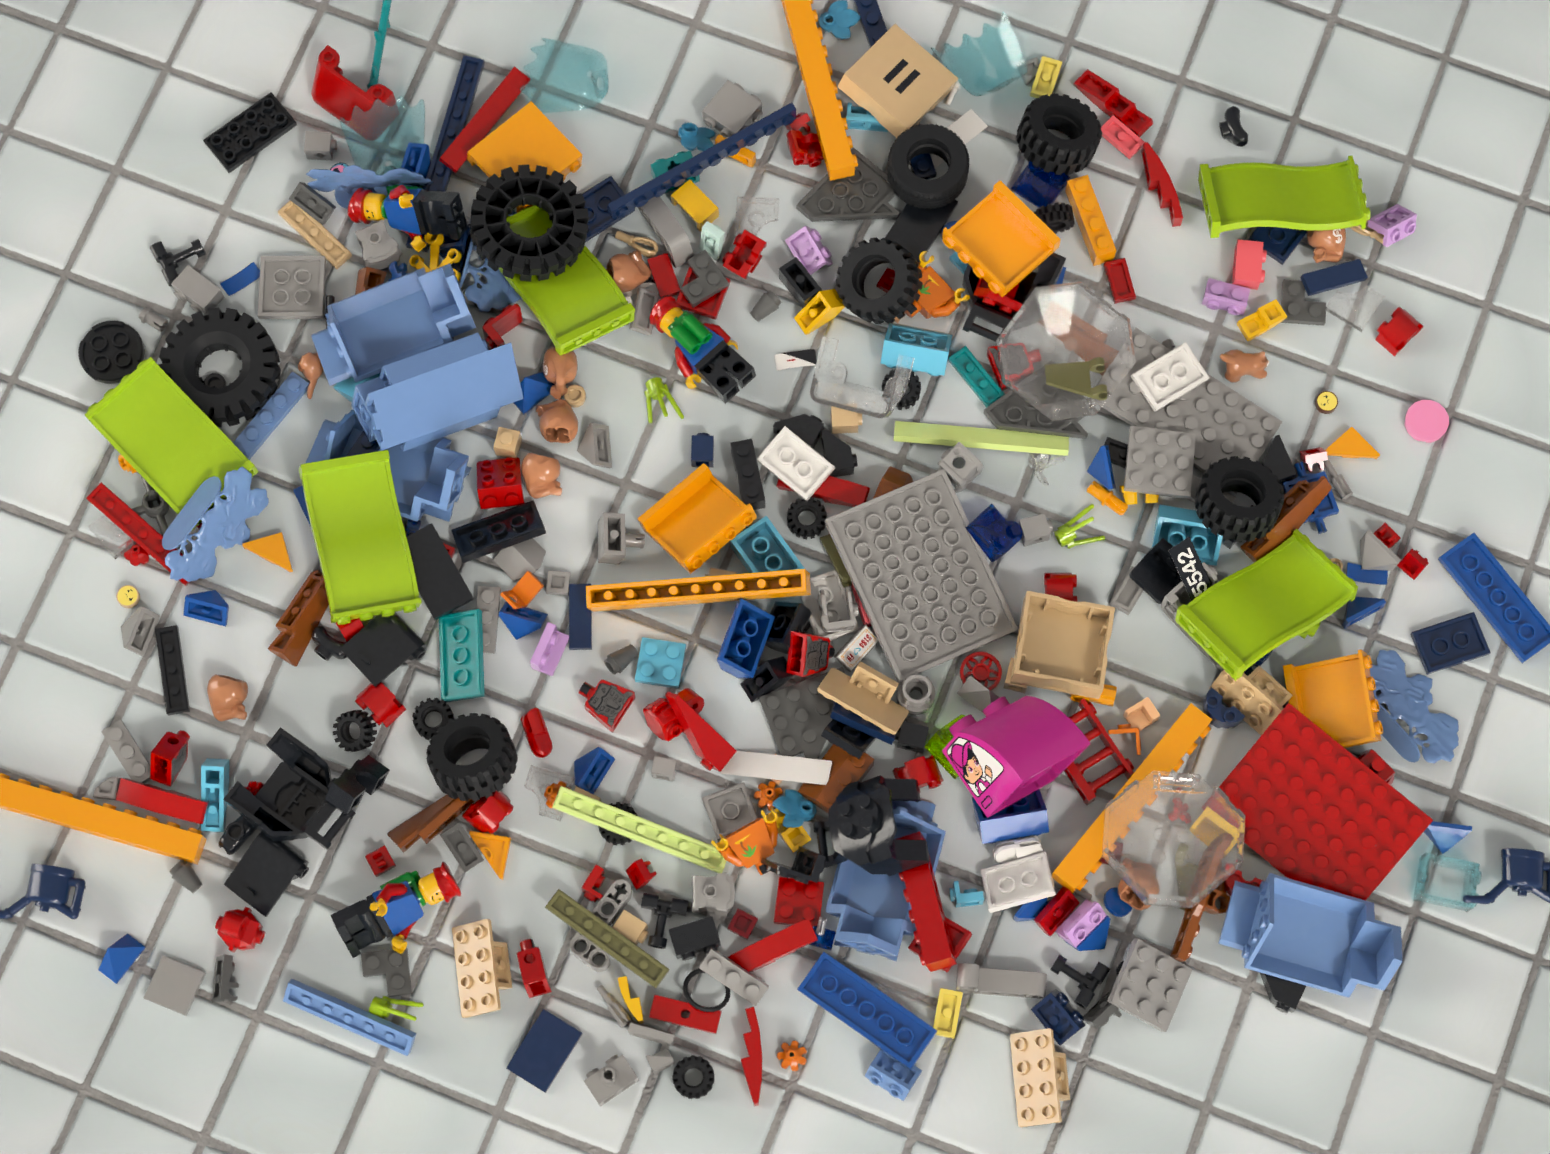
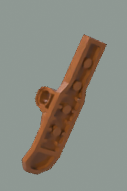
M1221 834L1204 852L1170 957L1179 962L1186 961L1192 954L1193 947L1191 945L1193 939L1199 933V922L1203 911L1209 914L1227 912L1230 897L1225 891L1223 859L1225 858V852L1233 841V835ZM1216 898L1219 899L1221 904L1219 909L1215 906Z

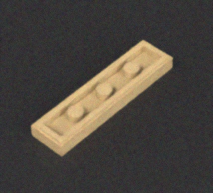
M291 200L278 211L279 216L319 254L325 256L326 260L336 270L352 257V253L326 228Z

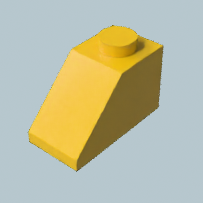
M835 289L819 291L794 319L805 335L834 319L845 306Z

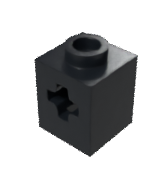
M904 721L895 736V740L898 741L897 748L923 753L929 727Z

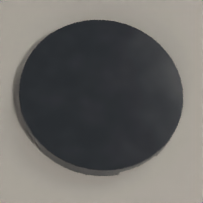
M112 320L93 326L80 342L78 350L79 361L85 372L92 379L106 384L120 383L125 375L131 374L137 369L138 364L144 360L145 354L144 344L138 332L124 322Z

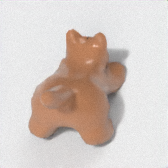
M1236 349L1220 354L1221 360L1226 362L1225 378L1230 382H1238L1244 375H1251L1259 379L1267 376V372L1264 369L1268 366L1269 361L1264 351L1251 354Z
M309 352L301 357L298 370L310 381L307 388V397L311 399L317 380L324 370L318 353Z

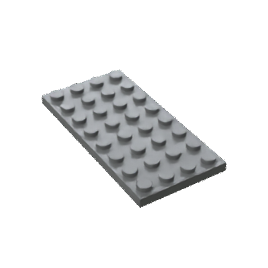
M1135 328L1098 384L1107 386V399H1089L1131 426L1196 434L1193 466L1203 473L1214 462L1218 463L1220 459L1226 457L1227 459H1230L1232 456H1238L1240 459L1248 457L1251 461H1258L1282 424V421L1209 374L1210 378L1208 381L1154 412L1131 378V375L1172 350L1138 328Z

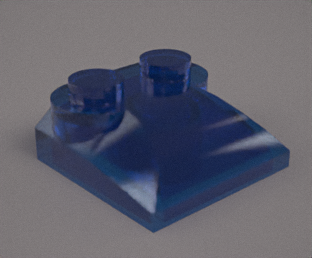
M1029 161L1027 167L1011 187V190L1040 209L1041 206L1052 205L1066 187L1070 176L1065 175V173L1054 175V172H1044V169L1036 168L1032 165L1033 162Z
M990 504L965 527L991 562L996 561L1008 552L1023 535L1020 525L1015 521H1008L993 504Z

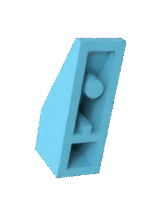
M207 758L201 765V800L208 802L204 821L201 824V831H225L227 803L223 799L229 790V759Z

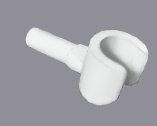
M960 78L945 103L947 106H950L954 95L962 88V80Z

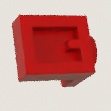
M595 865L581 887L582 891L585 892L583 896L594 903L597 900L600 901L603 897L602 894L594 889H599L606 878L603 876L605 873L604 869L598 865Z

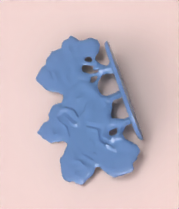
M357 165L347 166L343 168V172L328 169H312L306 173L307 176L318 179L307 183L309 187L322 192L335 190V200L346 209H348L352 195L360 187L365 190L369 189L373 193L387 196V186H416L425 190L427 185L433 183L429 178H424L422 174L411 172L404 168L389 170L383 175L375 174L373 170L362 169Z
M513 209V210H512V213H511V214H508V216H512V215L516 214L517 212H514V209ZM470 237L459 282L461 288L467 273H471L475 283L465 290L466 298L469 301L475 302L480 312H488L491 308L501 310L507 307L509 303H515L520 300V295L509 284L500 270L494 271L488 266L487 258H485L484 264L478 268L469 264L472 250H477V245H473ZM486 267L487 270L483 272L481 271V268ZM478 272L487 278L486 284L478 279L480 278V275H477ZM477 283H479L482 287L478 288Z
M244 467L226 473L222 491H220L221 481L218 477L213 476L205 480L167 528L162 538V546L166 550H173L165 557V565L171 569L170 579L178 581L183 578L191 582L199 578L212 577L217 565V558L215 556V548L221 545L224 549L232 548L235 544L242 545L249 542L250 529L245 524V519L258 516L268 505L269 498L267 497L266 489H250L252 474ZM225 495L227 499L223 500L220 496ZM214 503L215 506L212 509L208 510L211 504ZM199 520H202L200 530L189 535ZM197 536V539L193 541L191 537ZM186 540L192 543V551L189 553L185 547L188 544ZM181 550L184 551L183 556L179 554Z
M1380 650L1376 659L1377 665L1372 664L1370 674L1376 684V690H1373L1374 699L1378 700L1380 708L1379 712H1377V717L1383 726V734L1381 735L1409 762L1415 763L1420 758L1417 744L1422 746V755L1428 763H1436L1441 759L1451 762L1454 757L1453 749L1458 746V720L1445 713H1430L1428 706L1433 702L1432 694L1430 693L1432 679L1420 674L1411 678L1406 677L1405 663L1398 653L1394 650ZM1381 690V694L1377 697L1376 691ZM1382 703H1385L1387 705L1390 714L1381 705ZM1402 719L1408 724L1409 735L1395 720ZM1413 727L1416 728V732L1412 733ZM1417 734H1425L1427 735L1428 739L1420 740L1418 737L1414 738V736ZM1429 743L1430 746L1426 748L1423 744Z

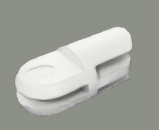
M1036 835L1003 841L996 844L993 848L994 859L1000 864L1043 853L1039 837Z

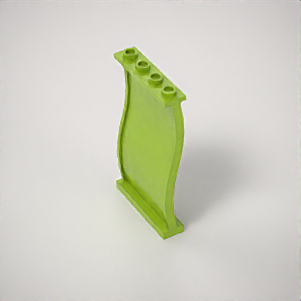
M1348 156L1347 161L1303 167L1269 163H1236L1209 168L1208 164H1200L1198 183L1210 238H1219L1221 232L1250 227H1280L1321 231L1344 229L1360 225L1361 229H1365L1367 220H1370V208L1366 207V193H1362L1363 183L1362 179L1358 178V164L1354 163L1353 156Z
M535 205L523 208L520 212L506 218L507 222H510L512 231L527 238L542 236L552 226L549 214L544 209ZM584 246L581 254L578 253V259L571 267L566 265L565 272L557 276L550 272L549 279L538 281L537 275H532L531 282L520 281V274L516 273L513 279L504 276L538 318L555 345V351L560 356L634 321L635 308L631 303L627 302L613 278L586 246Z
M152 357L141 361L134 372L125 375L118 386L108 390L104 394V398L98 403L92 404L88 408L87 413L84 414L91 424L95 426L177 514L180 513L199 486L208 478L218 477L221 481L220 491H222L224 488V477L227 472L238 470L240 467L248 470L252 477L259 472L255 465L175 384ZM222 495L220 498L225 500L227 496ZM212 503L208 510L212 509L215 504ZM199 520V522L195 525V527L192 529V531H193L200 523H202V520Z
M388 450L305 463L299 467L310 525L327 592L331 623L337 622L338 625L350 623L352 619L360 618V621L372 619L374 615L380 614L382 617L394 615L396 611L402 610L404 613L416 611L422 603L396 498Z
M1296 529L1291 537L1266 556L1217 582L1187 605L1183 604L1177 608L1175 621L1236 681L1242 677L1244 671L1270 651L1317 625L1349 600L1351 602L1355 600L1358 586L1353 579L1347 577L1341 571L1337 564L1329 560L1321 549H1318L1311 543L1306 535Z

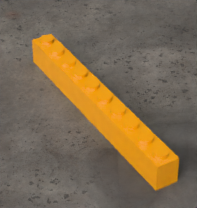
M781 0L829 180L855 176V167H858L856 155H852L850 150L853 148L851 136L846 135L845 130H848L845 117H841L840 112H843L840 99H836L835 94L838 93L837 85L830 77L833 75L831 63L826 62L828 57L826 45L821 44L823 35L821 27L817 28L816 26L818 16L816 9L812 10L811 7L813 0Z
M806 569L586 586L587 608L593 612L738 601L739 598L753 600L811 595L810 573Z
M1190 703L1054 870L1052 878L1057 883L1069 889L1072 894L1076 889L1079 891L1083 889L1088 882L1086 879L1087 875L1090 872L1095 874L1102 865L1100 859L1104 855L1108 857L1116 847L1113 843L1117 838L1122 840L1130 829L1127 827L1131 821L1135 823L1144 813L1141 811L1142 807L1145 804L1150 806L1157 797L1155 791L1159 787L1163 789L1171 780L1168 775L1172 770L1177 772L1184 764L1182 758L1185 754L1191 755L1198 745L1195 742L1198 738L1204 739L1212 728L1209 727L1212 719Z
M0 773L1 809L178 860L183 859L185 862L198 865L207 840L201 835L202 831L194 828H189L188 831L180 829L179 824L167 821V824L159 823L158 818L146 815L145 818L138 817V813L125 809L124 812L117 811L115 806L103 803V806L96 805L92 799L82 797L79 800L73 798L74 795L69 792L61 791L58 794L52 792L53 789L48 786L39 785V788L31 786V782L18 779L16 782L9 780L10 776Z

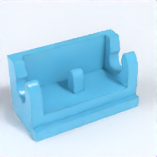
M848 102L846 116L848 129L888 132L870 112L862 107H854L852 103Z

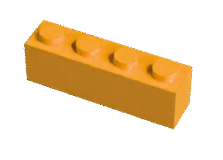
M1088 175L1068 180L1065 192L1072 206L1093 266L1114 260L1116 248Z

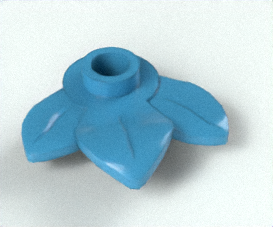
M839 0L832 3L827 12L821 14L819 26L824 31L831 32L838 39H848L851 37L849 28L859 22L861 17L854 10L847 9L848 2L846 0ZM827 19L833 20L831 23L826 22Z
M684 123L679 128L678 134L681 137L682 146L687 150L693 151L697 148L700 151H705L714 146L710 138L714 137L716 132L706 127L698 128L693 123Z
M785 790V796L777 798L772 803L773 807L786 814L782 823L784 827H800L804 822L813 819L817 811L811 801L805 800L802 794L795 790Z

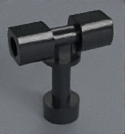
M199 239L191 242L192 247L175 255L172 252L167 253L161 241L150 246L157 263H160L163 268L161 271L169 286H172L171 283L178 277L175 270L179 267L177 263L197 254L198 258L206 255Z
M643 893L641 908L654 910V915L658 916L654 936H649L648 946L666 949L667 939L663 938L666 919L671 918L672 914L686 916L687 900L673 898L672 901L659 899V895Z
M1059 954L1050 970L1057 975L1061 971L1080 983L1078 988L1081 991L1074 1003L1086 1010L1095 995L1093 992L1098 984H1102L1110 968L1098 962L1091 974L1087 972L1083 975L1067 965V959Z

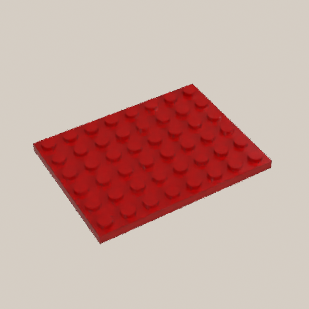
M1290 703L1285 706L1202 807L1205 810L1209 806L1244 833L1241 840L1285 877L1365 901L1433 821L1430 816Z

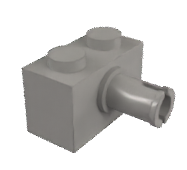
M603 512L598 520V563L620 564L626 556V547L644 548V534L625 533V514Z
M614 1055L605 1062V1067L600 1070L595 1068L586 1075L587 1079L584 1082L600 1107L639 1081L623 1055L620 1057Z

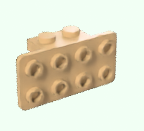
M861 661L857 665L852 677L836 668H831L817 689L825 698L835 701L846 710L856 713L864 720L877 725L883 731L893 735L897 733L909 714L907 709L891 700L899 683Z

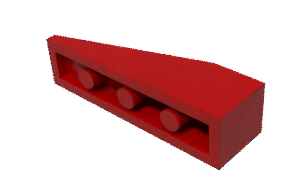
M667 692L665 696L695 754L701 759L700 764L709 771L714 769L721 772L737 751L681 697Z

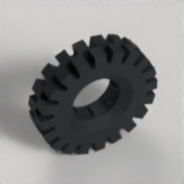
M529 164L518 165V172H514L512 167L501 170V177L494 174L488 178L486 187L481 185L477 191L476 199H473L471 207V239L473 245H477V253L481 259L487 258L488 266L494 271L502 268L503 276L513 279L516 273L520 274V281L531 282L532 275H537L538 281L549 279L550 272L557 276L565 272L566 265L571 267L577 261L578 253L581 254L585 246L589 220L588 208H585V200L581 193L576 194L577 187L571 180L564 183V175L554 170L550 176L547 174V167L539 165L536 166L535 172L530 171ZM535 205L544 209L549 214L552 226L542 236L527 238L512 231L510 222H507L506 218L518 206Z
M220 308L208 309V315H203L199 311L191 315L193 321L190 323L183 319L176 325L179 331L176 334L170 332L165 339L168 346L167 348H161L159 358L162 364L158 365L217 427H222L223 422H227L230 427L240 424L239 418L245 417L248 421L256 416L254 410L257 407L262 409L268 401L267 396L269 394L273 395L276 392L278 386L275 380L280 379L281 372L278 365L280 359L270 335H268L266 329L259 322H255L252 316L246 313L240 315L236 309L226 308V312L222 313ZM225 350L228 352L230 350L237 353L238 359L242 360V369L239 370L238 378L233 383H229L228 386L221 388L209 387L203 384V379L199 378V369L202 368L201 363L215 351Z

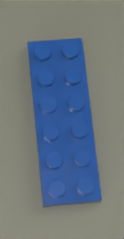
M1472 533L1438 558L1440 563L1522 664L1550 644V625L1475 533Z
M825 952L822 953L797 989L910 1070L937 1033L936 1029Z

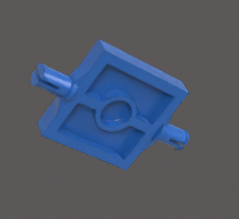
M1303 462L1294 465L1298 477L1284 482L1282 486L1286 494L1298 481L1307 480L1311 483L1318 481L1321 476L1327 478L1325 471L1307 474ZM1332 489L1304 522H1315L1318 534L1327 532L1323 519L1339 513Z

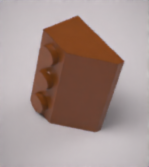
M833 744L821 759L832 761L827 784L803 783L798 792L829 814L830 807L836 801V797L850 783L855 781L861 782L873 767L874 759L867 753H864L858 759Z

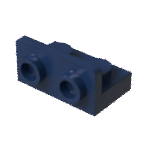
M1057 989L1049 993L1031 1009L1046 1029L1050 1028L1053 1030L1054 1039L1059 1046L1086 1026L1080 1012L1073 1010L1069 1005L1068 997Z

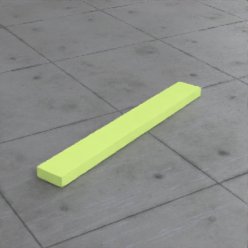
M895 421L893 441L945 446H955L960 442L969 448L1068 456L1069 437Z
M563 786L559 788L552 806L553 809L719 874L723 872L726 860L714 846Z

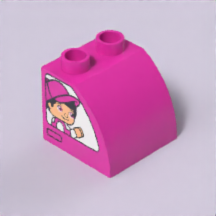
M1003 696L993 701L982 711L986 716L982 720L976 722L973 716L969 714L954 723L949 728L954 738L946 745L942 752L986 817L989 818L1053 782L1091 743L1068 716L1050 703L1036 697L1024 696L1010 704L1006 697Z

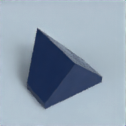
M469 226L459 240L451 239L450 235L443 234L444 241L439 247V255L443 259L446 258L450 249L454 248L461 252V260L458 263L451 264L452 268L456 269L460 274H462L471 237Z

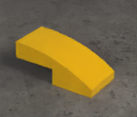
M1277 299L1258 308L1255 313L1239 320L1237 326L1247 342L1275 327L1288 316Z
M776 808L774 809L777 814L778 834L793 853L798 850L799 846L802 847L812 840L803 826L794 828L784 827L782 823L786 814Z
M627 976L618 977L619 987L626 1006L639 1024L644 1023L640 998L631 999Z

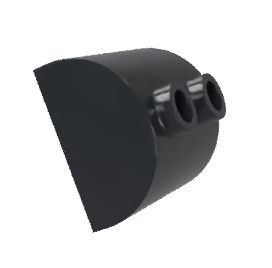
M775 601L770 612L775 618L765 646L788 654L791 631L806 632L810 627L809 618L812 612L802 603Z

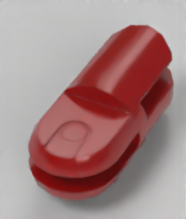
M533 708L522 716L520 720L532 753L538 758H544L551 753L553 746L541 711L538 708Z

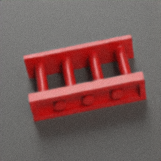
M1084 698L1080 700L1078 705L1081 710L1069 718L1075 724L1087 718L1093 729L1084 735L1089 741L1099 736L1106 747L1081 763L1072 762L1064 772L1087 806L1095 800L1096 790L1123 773L1129 780L1134 773V766L1128 758L1125 759L1095 715L1097 711L1091 702L1087 703ZM1112 755L1118 766L1093 782H1087L1083 777L1084 771Z

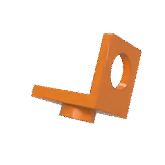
M527 571L512 590L503 591L500 595L515 610L525 608L544 585L530 571Z
M1131 724L1117 725L1118 729L1108 730V734L1136 733L1137 755H1142L1140 728H1131Z

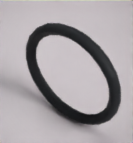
M697 969L688 974L683 983V992L686 1000L693 1007L704 1012H715L725 1007L730 998V989L725 986L726 995L721 1004L715 1007H703L694 1002L690 997L688 983L696 974L705 972Z

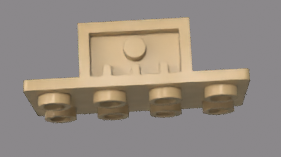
M1260 666L1249 676L1243 673L1242 677L1236 681L1223 670L1210 686L1223 696L1222 701L1229 708L1234 706L1244 714L1245 718L1243 720L1260 735L1266 731L1284 709L1283 706L1293 696Z
M490 919L453 927L452 934L462 1018L500 1010L499 989L506 990L512 988L507 943L493 941Z
M1048 1028L1010 1034L1018 1126L1028 1127L1061 1122L1060 1101L1070 1100L1066 1053L1055 1052L1053 1030Z

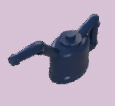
M1517 848L1502 849L1501 881L1485 895L1470 896L1468 894L1463 896V902L1490 904L1509 887L1512 888L1513 892H1518L1517 896L1524 897L1527 896V893H1533L1550 903V862L1544 861L1545 853L1540 851ZM1544 870L1547 872L1546 890L1542 889Z
M32 864L26 895L9 908L0 910V919H8L14 917L17 912L31 902H35V906L40 907L39 911L49 912V909H56L70 919H77L81 911L80 907L86 883L84 879L74 878V870L57 866ZM72 886L75 887L72 905L69 907L66 904Z

